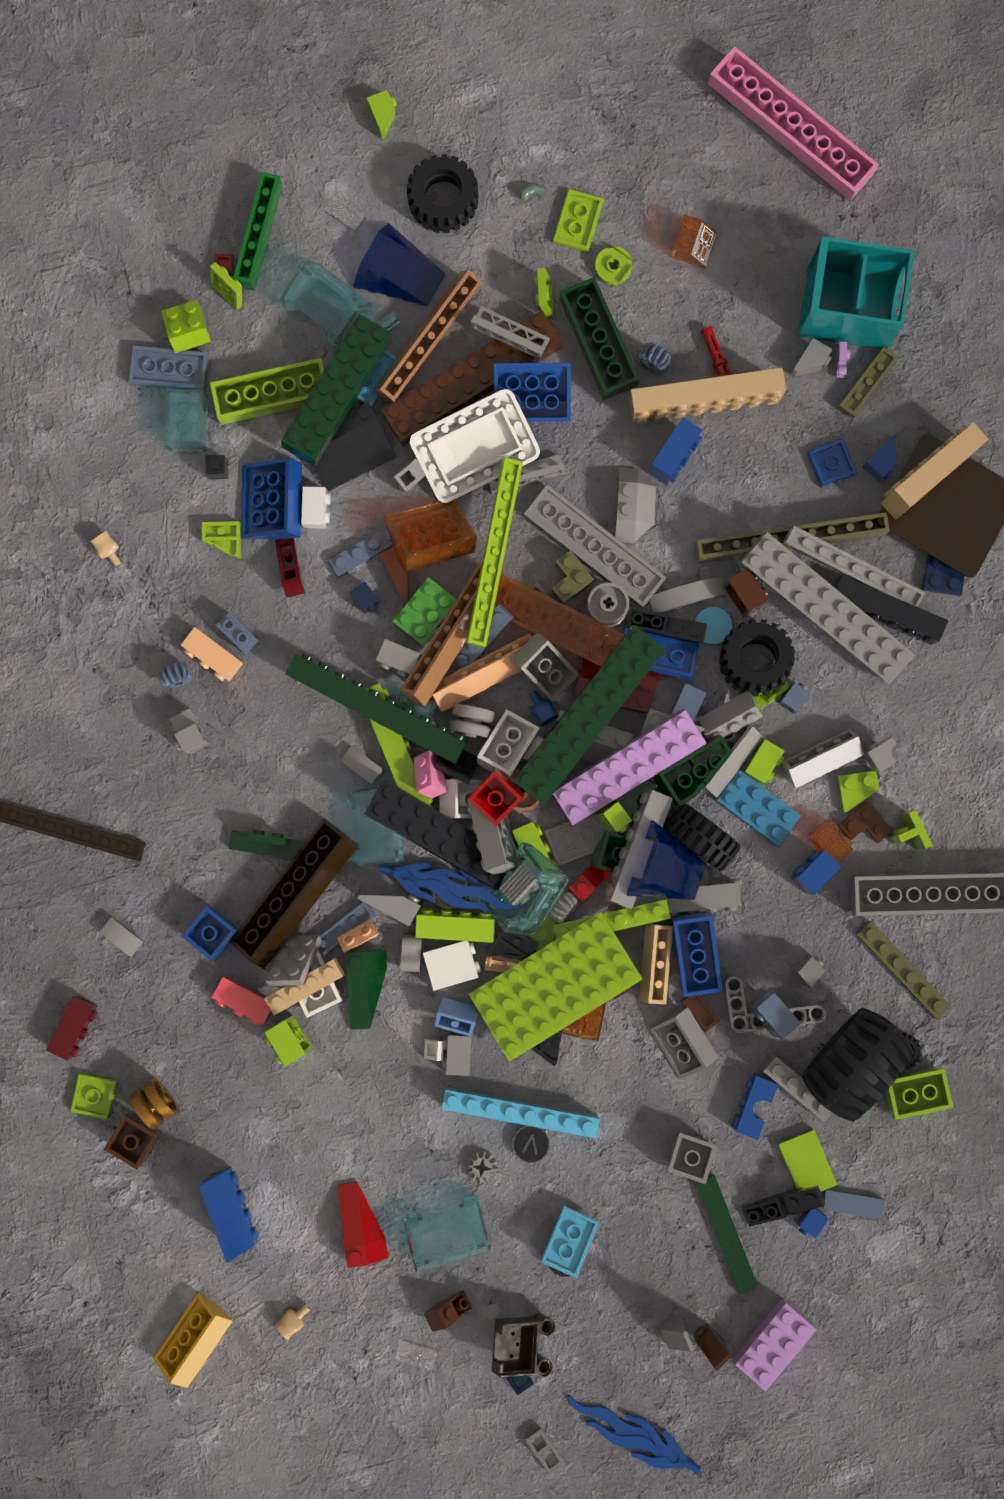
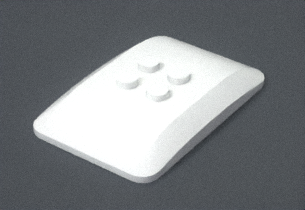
M502 389L415 432L410 438V445L437 499L444 503L450 502L499 478L503 458L507 457L523 462L522 466L537 459L540 454L537 441L515 395L509 389Z

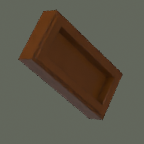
M700 995L688 996L680 1001L685 1008H689L704 1032H707L720 1021Z

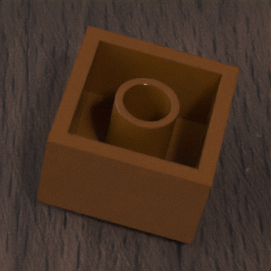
M749 568L730 578L724 585L725 590L743 618L763 607L769 600L767 598L769 596L768 592L763 586L760 587L757 582V575L750 571Z
M128 1112L121 1119L104 1150L137 1170L144 1164L162 1131L157 1128L155 1130L149 1128L139 1117Z

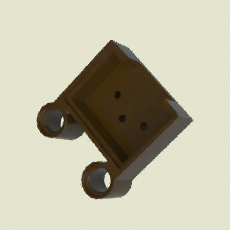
M537 1313L531 1317L495 1319L492 1372L500 1378L527 1375L546 1377L550 1375L553 1364L549 1359L537 1353L539 1333L543 1336L553 1334L556 1327L554 1320L542 1313Z

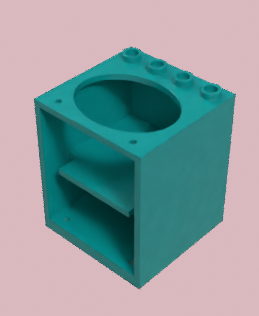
M822 236L807 267L797 337L814 338L834 343L847 342V345L880 350L883 347L888 349L890 345H893L895 337L904 326L915 250ZM905 272L904 292L898 316L895 315V311L899 307L900 297H898V293L901 290L902 278Z

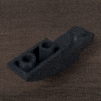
M631 608L627 625L628 628L635 625L644 632L697 643H704L707 630L706 623L669 617V615Z
M817 1185L804 1189L800 1187L761 1199L744 1206L743 1211L750 1227L783 1219L787 1215L820 1208L825 1205V1202Z

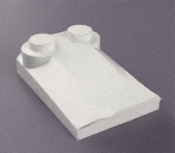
M319 950L308 972L325 963ZM332 982L302 999L299 1003L306 1018L341 1002L342 998L335 983Z

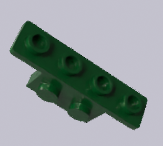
M254 829L253 833L232 830L229 849L293 859L306 841L283 838L284 834L273 832L272 836L264 835L265 831Z

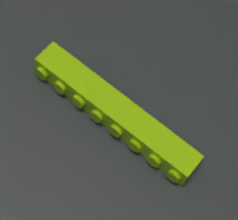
M380 683L364 689L369 691L371 688L380 693L379 697L383 700L390 697L386 686L382 687ZM370 719L397 787L431 807L433 800L417 792L414 757L411 758L409 750H411L408 739L404 740L401 735Z

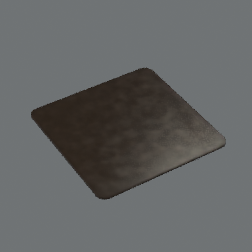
M931 434L923 435L896 483L917 467L925 458L930 456L933 451L943 445L944 442ZM968 458L898 519L895 520L883 506L879 513L887 512L889 529L892 533L964 576L973 578L977 575L1004 525V478L973 459ZM883 517L877 518L878 524L885 528Z

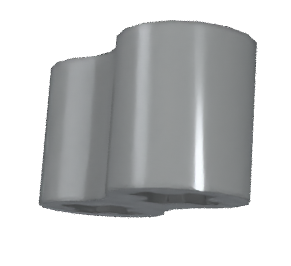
M403 934L400 971L420 972L422 938H416V935Z

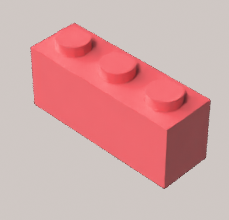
M228 976L222 977L212 996L216 1000L215 1003L224 1008L226 1006L232 1008L234 1014L240 1017L243 1015L249 1017V1021L257 1026L266 1024L272 1013L264 999L265 996Z

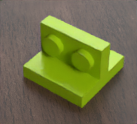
M916 810L900 814L905 827L894 830V835L889 836L892 844L912 839L916 850L927 849L933 846Z

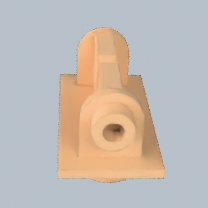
M369 919L337 937L345 954L369 939L376 938L379 932L372 920Z
M487 955L485 970L505 972L523 960Z

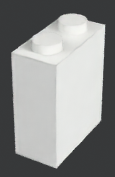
M461 941L423 953L433 991L479 978L478 973L481 972L479 962H475L473 954H476L473 942Z

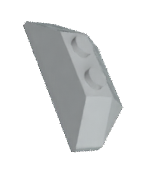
M619 468L615 538L622 543L634 544L654 525L656 486L639 469Z

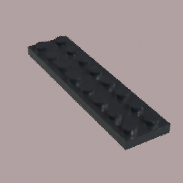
M381 781L364 815L494 890L499 889L506 873L492 874L483 869L481 865V852L476 845V841H478L477 836L473 831L388 781Z

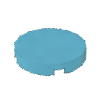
M708 607L702 610L695 619V622L707 624L704 643L708 645H718L724 642L726 635H729L732 629V620L729 614L718 607Z

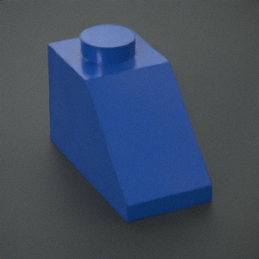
M892 436L863 466L878 482L883 478L887 480L894 473L892 469L896 466V438Z

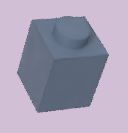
M793 683L779 703L793 714L797 713L810 696V693L807 691L808 688L802 683Z

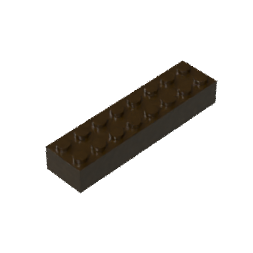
M324 818L230 940V943L251 963L265 969L359 844Z

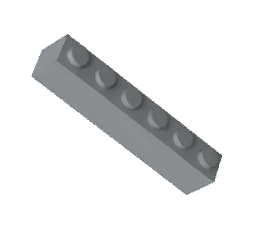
M654 790L643 792L640 797V808L633 816L634 824L626 835V845L620 851L619 864L615 866L612 872L613 880L606 888L605 895L607 896L605 900L624 908H633L673 798Z
M739 882L639 892L633 905L638 906L667 899L671 916L679 915V912L694 913L705 909L713 913L718 912L717 908L724 907L725 911L737 910L736 906H741Z

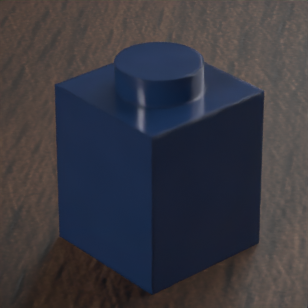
M365 581L349 592L364 613H371L378 608L379 599Z

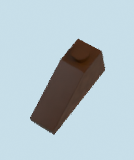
M397 544L379 553V557L404 605H406L409 601V563L407 558L410 556L405 547L401 549L400 545Z
M707 1323L705 1326L701 1325L695 1331L694 1339L712 1366L718 1371L732 1356L722 1337Z

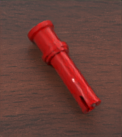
M712 326L703 328L701 333L713 361V370L716 371L718 377L734 375L729 370L728 360L723 357Z

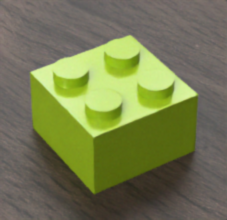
M197 299L161 310L167 335L175 353L211 342L205 317Z

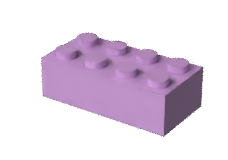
M781 1298L732 1358L733 1362L764 1391H767L817 1329L784 1298Z

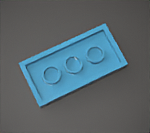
M741 770L737 771L716 800L777 847L780 846L801 817L799 813Z

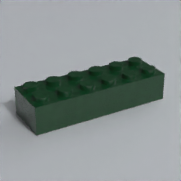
M590 278L561 290L559 300L603 400L637 387L640 380L596 278Z

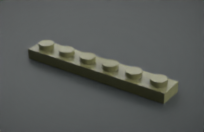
M869 921L856 933L864 944L936 1020H939L952 1007L872 921Z

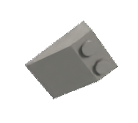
M359 895L357 898L407 926L412 925L422 906L419 903L420 899L412 895H408V897Z

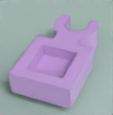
M839 342L836 347V378H844V375L847 373L846 361L850 358V348H847V342Z

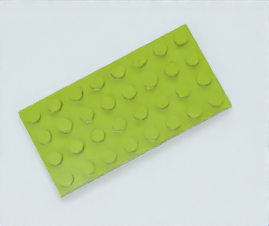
M600 912L474 990L469 996L510 1062L643 980L603 913Z

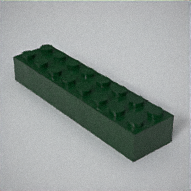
M358 314L281 440L283 449L313 466L317 465L390 345L392 332Z

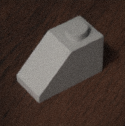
M813 338L792 371L791 376L796 377L820 371L822 366L827 367L832 359L830 353L833 349Z
M813 956L806 957L792 969V972L802 984L810 988L825 971L822 968L824 964L818 957L813 958Z

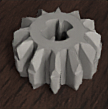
M563 890L551 902L547 914L554 921L563 923L576 910L579 899L572 892Z

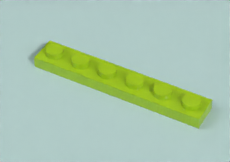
M667 899L633 906L632 909L625 908L603 913L613 931L671 919ZM593 916L554 924L553 929L556 939Z

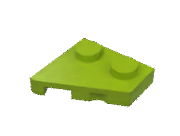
M202 522V542L237 559H241V522Z
M869 771L837 776L843 813L850 811L879 790L877 772Z

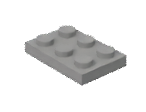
M320 936L289 937L280 948L267 976L266 983L268 986L303 985L322 942Z

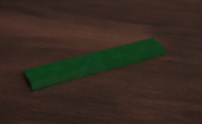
M715 1175L708 1176L706 1184L696 1181L739 1293L742 1294L757 1288V1282Z

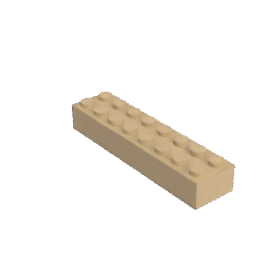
M782 367L631 389L628 400L631 421L643 424L651 419L663 421L667 419L666 417L682 418L686 414L698 416L706 411L718 413L723 409L738 410L741 406L747 405L750 408L757 407L761 403L773 405L777 404L783 397L786 385Z

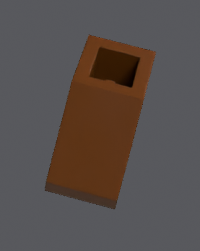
M463 1290L437 1303L425 1312L424 1316L432 1332L447 1329L470 1311L472 1306Z

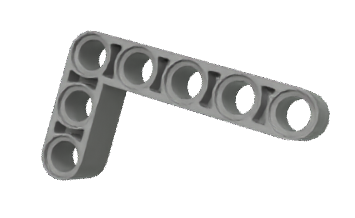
M734 975L727 976L723 981L729 1027L737 1033L766 1030L767 1024L765 1022L755 1026L753 1024L754 1014L747 1012L742 980ZM736 979L737 987L730 990L728 987L729 981ZM733 999L740 1000V1006L737 1009L731 1007ZM817 1004L787 1007L792 1013L796 1010L800 1012L801 1016L798 1019L801 1023L800 1025L819 1023L826 1017L825 1009ZM814 1008H818L820 1011L817 1018H812L811 1011ZM737 1018L743 1020V1025L740 1028L734 1027V1021Z

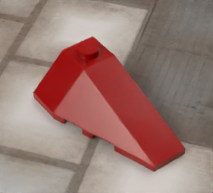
M358 1181L338 1184L347 1268L366 1266L388 1258L386 1237L383 1231H381Z

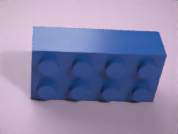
M710 910L671 916L683 996L688 997L722 992L713 916Z

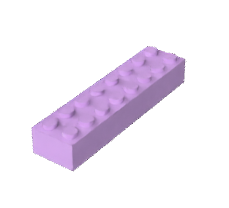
M683 708L560 784L553 795L572 825L705 745L706 741L687 710Z

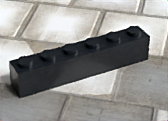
M843 575L838 578L835 585L838 591L876 622L882 621L887 623L886 626L897 630V628L904 631V634L910 637H920L924 643L932 645L939 642L948 623L947 619Z

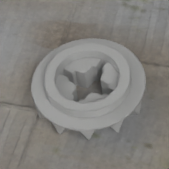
M478 1151L472 1154L466 1166L467 1174L478 1183L489 1182L495 1177L498 1169L495 1157L486 1151ZM482 1159H484V1165L491 1169H485L482 1175H480L479 1168L473 1166L480 1165Z

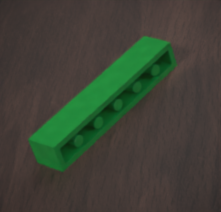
M261 172L233 277V280H238L244 289L255 291L283 186L278 175Z

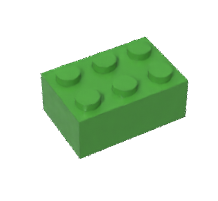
M428 577L392 622L394 626L424 648L435 635L457 599Z

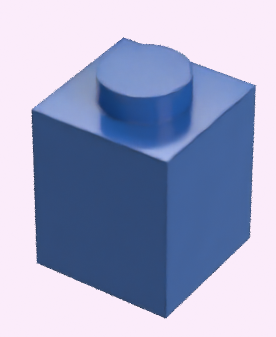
M818 1209L804 1211L796 1223L800 1227L799 1231L806 1237L811 1235L816 1239L829 1218Z

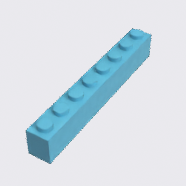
M450 1087L445 1089L442 1104L443 1110L590 1138H597L600 1121L598 1115Z

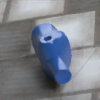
M532 691L529 694L535 703L531 708V712L542 727L558 718L549 699L541 700L536 691Z

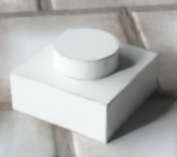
M425 1039L424 1059L443 1061L444 1041Z

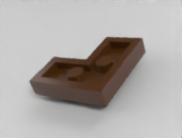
M869 801L865 802L837 825L849 840H852L865 829L876 843H879L893 831Z

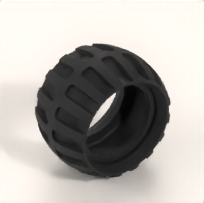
M861 1008L842 1025L819 1051L803 1072L802 1078L808 1090L822 1106L843 1119L855 1122L891 1087L912 1059L914 1052L907 1039L893 1023L878 1013Z

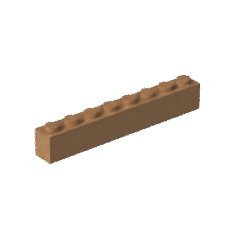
M469 269L460 271L374 387L373 391L386 402H394L482 284V281Z
M479 564L401 687L400 690L411 702L426 706L467 639L482 564ZM500 577V580H499L498 588L500 587V585H501L502 582H503V580H502L501 577Z

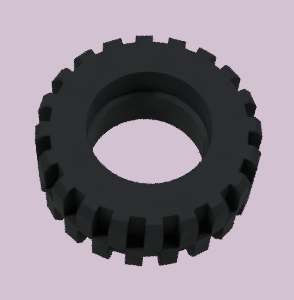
M442 154V157L438 158L436 155H433L431 160L428 161L425 158L421 161V166L416 165L414 167V174H410L408 178L407 198L410 212L415 216V220L419 224L423 223V227L427 230L430 227L433 228V232L439 233V230H444V233H450V229H454V231L459 230L461 224L466 226L469 223V218L472 219L475 215L479 198L477 178L474 177V172L471 168L467 169V163L463 160L458 162V157L452 156V158H448L447 154ZM438 182H450L457 186L461 192L456 202L445 207L431 204L426 199L425 194L429 187Z
M756 619L749 620V624L742 622L738 625V628H732L729 635H726L719 657L721 674H725L724 679L727 684L731 682L734 690L737 691L739 688L742 690V693L748 690L756 697L759 696V693H763L764 696L769 695L770 691L773 690L775 692L781 685H784L795 662V649L791 646V638L785 637L786 631L783 628L778 630L777 624L772 622L769 625L766 624L767 620L762 619L760 623H756ZM750 644L763 645L772 652L775 663L770 670L765 672L750 671L739 660L740 650Z
M686 803L678 807L665 824V830L720 872L726 869L740 851V844Z

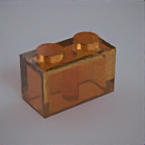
M826 820L807 836L820 851L825 850L839 863L854 850L851 847L852 842L846 836L842 837L838 832L840 829L835 822Z

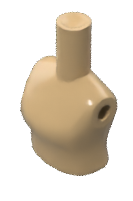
M107 531L90 541L101 559L109 557L115 567L121 564V561L115 554L119 546Z
M304 1304L297 1312L289 1309L275 1323L276 1329L286 1340H289L294 1333L304 1326L302 1317L311 1310L310 1307Z

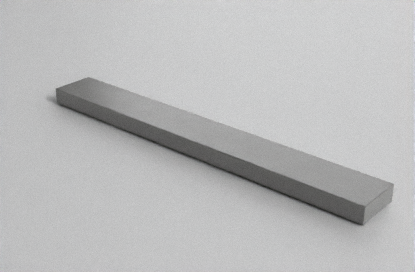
M793 524L783 541L885 594L916 607L920 605L926 592Z

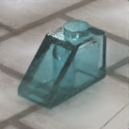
M401 693L397 707L403 709L405 706L414 711V716L419 718L422 715L430 719V723H432L437 703L428 701L426 706L411 702L405 694Z

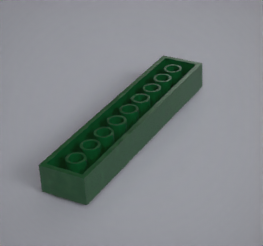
M632 625L514 776L513 782L545 805L666 649L637 626Z

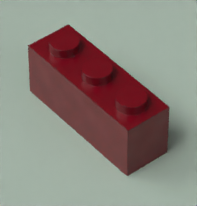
M79 996L72 997L46 1051L65 1060L72 1059V1057L75 1058L80 1049L78 1045L81 1039L84 1040L88 1034L89 1029L87 1027L89 1023L93 1022L98 1012L96 1009L98 1006Z

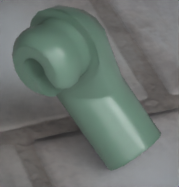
M528 184L520 188L519 199L527 201L531 194L544 196L546 187Z

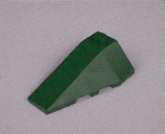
M721 735L661 771L653 780L662 794L673 798L672 802L680 807L697 796L731 754L732 750Z
M386 950L346 952L351 1030L371 1028L387 972Z

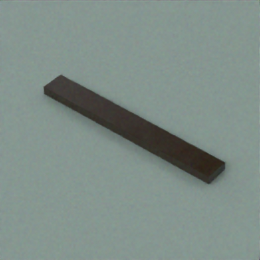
M0 802V822L141 862L146 846L144 842Z

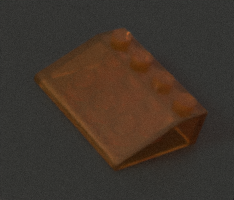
M455 500L447 503L438 501L384 516V522L394 550L405 572L475 553L477 536Z

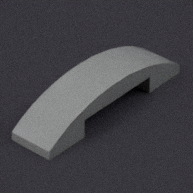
M720 576L654 594L649 602L652 612L664 613L688 604L724 596L726 591Z

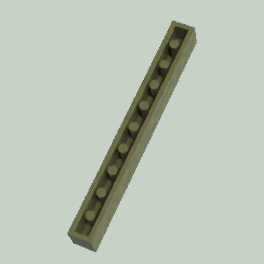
M887 512L796 526L830 544L882 537L890 531ZM883 517L885 528L878 524L877 518ZM791 526L766 530L789 550L796 549L783 542ZM765 530L697 540L695 543L697 563L743 557Z

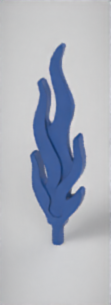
M413 863L395 868L380 865L379 872L391 875L409 894L417 898L429 900L432 903L437 901L419 888L429 889L448 905L460 909H481L485 913L489 912L482 904L465 901L462 897L480 898L502 910L518 907V904L512 905L499 901L483 887L464 886L453 882L448 877L466 881L464 876L454 871L436 869L420 872L421 870L431 868V865L428 863Z
M570 1395L568 1396L569 1402L578 1412L603 1419L615 1429V1431H611L597 1421H586L587 1426L597 1429L612 1444L623 1448L642 1449L654 1454V1456L643 1452H632V1457L640 1459L655 1468L683 1469L685 1467L696 1474L700 1472L701 1466L688 1460L676 1440L666 1430L661 1432L667 1443L661 1439L655 1428L641 1417L626 1413L628 1420L639 1424L641 1427L634 1426L621 1420L606 1407L581 1405Z

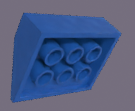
M494 363V393L502 389L512 391L527 422L571 421V363Z
M287 457L242 465L241 539H290L301 537V462Z
M231 1167L209 1175L199 1185L226 1263L256 1245L258 1242L257 1238H259L257 1228L253 1227L251 1223V1211L249 1208H246L244 1203L246 1200L242 1189L239 1190L237 1184L239 1182L236 1171H232Z

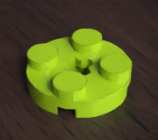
M614 246V248H605L600 251L595 261V273L602 282L618 286L629 278L632 272V261L630 254L625 249ZM616 262L618 269H610L609 263L614 264Z

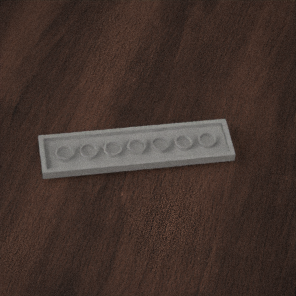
M546 485L524 513L526 518L567 550H572L576 557L604 579L621 586L627 592L628 597L642 608L667 578L549 485Z

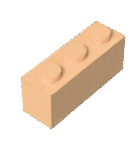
M195 627L181 644L185 648L183 651L191 658L196 656L200 659L199 664L207 670L209 667L215 671L213 675L221 681L224 679L230 681L243 664Z

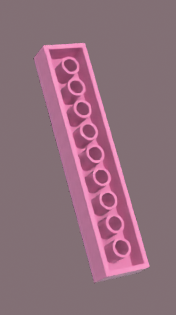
M735 46L710 73L708 81L710 87L849 201L854 198L874 175L879 165Z

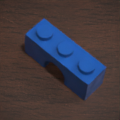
M753 1074L752 1078H748L746 1083L747 1093L741 1097L739 1115L736 1114L732 1122L733 1129L736 1132L756 1140L759 1139L765 1121L754 1116L753 1107L760 1100L772 1103L778 1087L776 1082Z

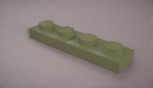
M883 347L838 408L854 418L899 357L886 347Z

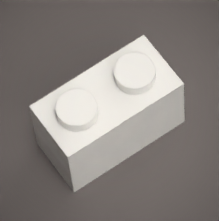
M303 487L301 520L303 528L326 529V524L330 523V512H327V504L330 505L331 494L328 493L326 487Z

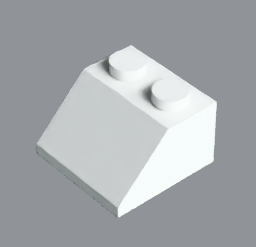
M458 779L445 780L446 792L439 795L440 813L451 819H472L467 809V805H469L467 798L483 783V780H471L469 784Z

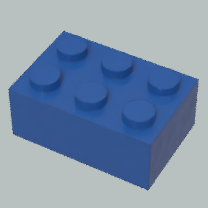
M683 417L652 462L648 474L665 485H668L670 481L674 482L681 470L680 466L684 467L692 454L690 451H695L700 444L702 429Z

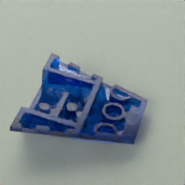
M388 223L378 231L362 259L353 288L364 289L371 293H380L387 295V297H396L403 299V301L428 306L445 273Z
M651 820L645 839L652 841L653 845L642 878L632 877L626 896L695 900L707 863L655 821Z

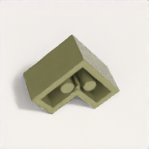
M572 550L556 560L555 566L564 579L553 586L551 592L560 604L564 606L593 584L594 579Z

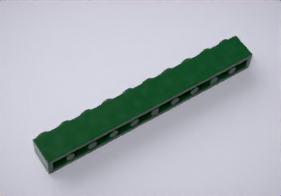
M304 653L302 656L295 654L285 675L452 763L458 764L468 745L464 742V737L456 733L453 736L446 733L448 731L447 728L439 724L436 727L429 724L431 722L430 719L422 715L419 718L414 716L413 710L405 706L403 709L397 707V702L388 697L386 700H383L379 697L380 693L371 688L369 691L362 689L363 684L355 680L352 683L345 680L346 675L338 671L335 674L328 671L329 666L321 662L318 665L313 663V658Z

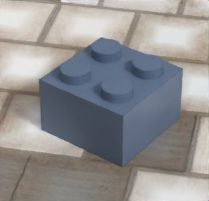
M766 992L751 1005L754 1009L752 1012L754 1016L762 1023L765 1022L767 1024L766 1030L775 1038L780 1037L784 1039L801 1024L774 992Z

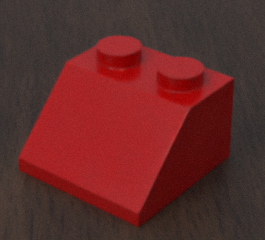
M496 768L472 793L468 800L497 826L524 798L525 794Z

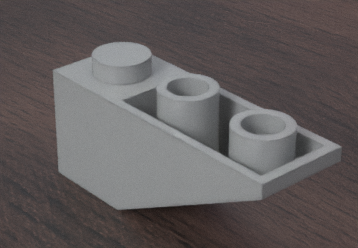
M414 456L393 473L390 478L401 492H406L426 474L417 457Z

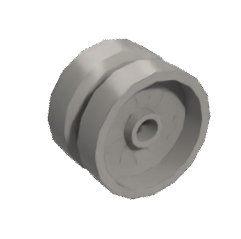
M615 583L597 585L591 591L587 600L586 611L589 619L595 625L602 628H612L619 625L629 610L627 592ZM606 603L611 605L610 608H606Z
M454 704L452 715L463 719V721H450L448 731L468 738L488 740L491 729L481 723H493L495 712L469 705Z

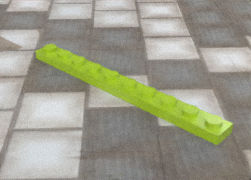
M507 457L502 460L466 639L467 644L485 648L487 645L523 462Z

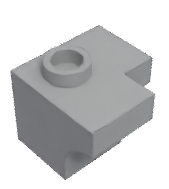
M887 737L880 742L875 741L869 744L867 749L863 750V758L869 762L874 772H881L896 763L892 756V749L896 742L893 737Z

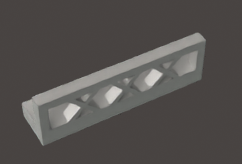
M483 306L480 307L477 315H474L471 320V328L539 360L550 340L549 337ZM485 313L491 316L492 322L481 318L482 314ZM504 322L508 324L509 330L497 326L496 324ZM521 330L525 332L526 338L516 335L513 332ZM538 338L544 342L542 346H540L536 343L531 342V340Z
M559 454L522 466L518 487L564 474L565 467L561 462ZM499 478L489 482L491 494L496 493Z

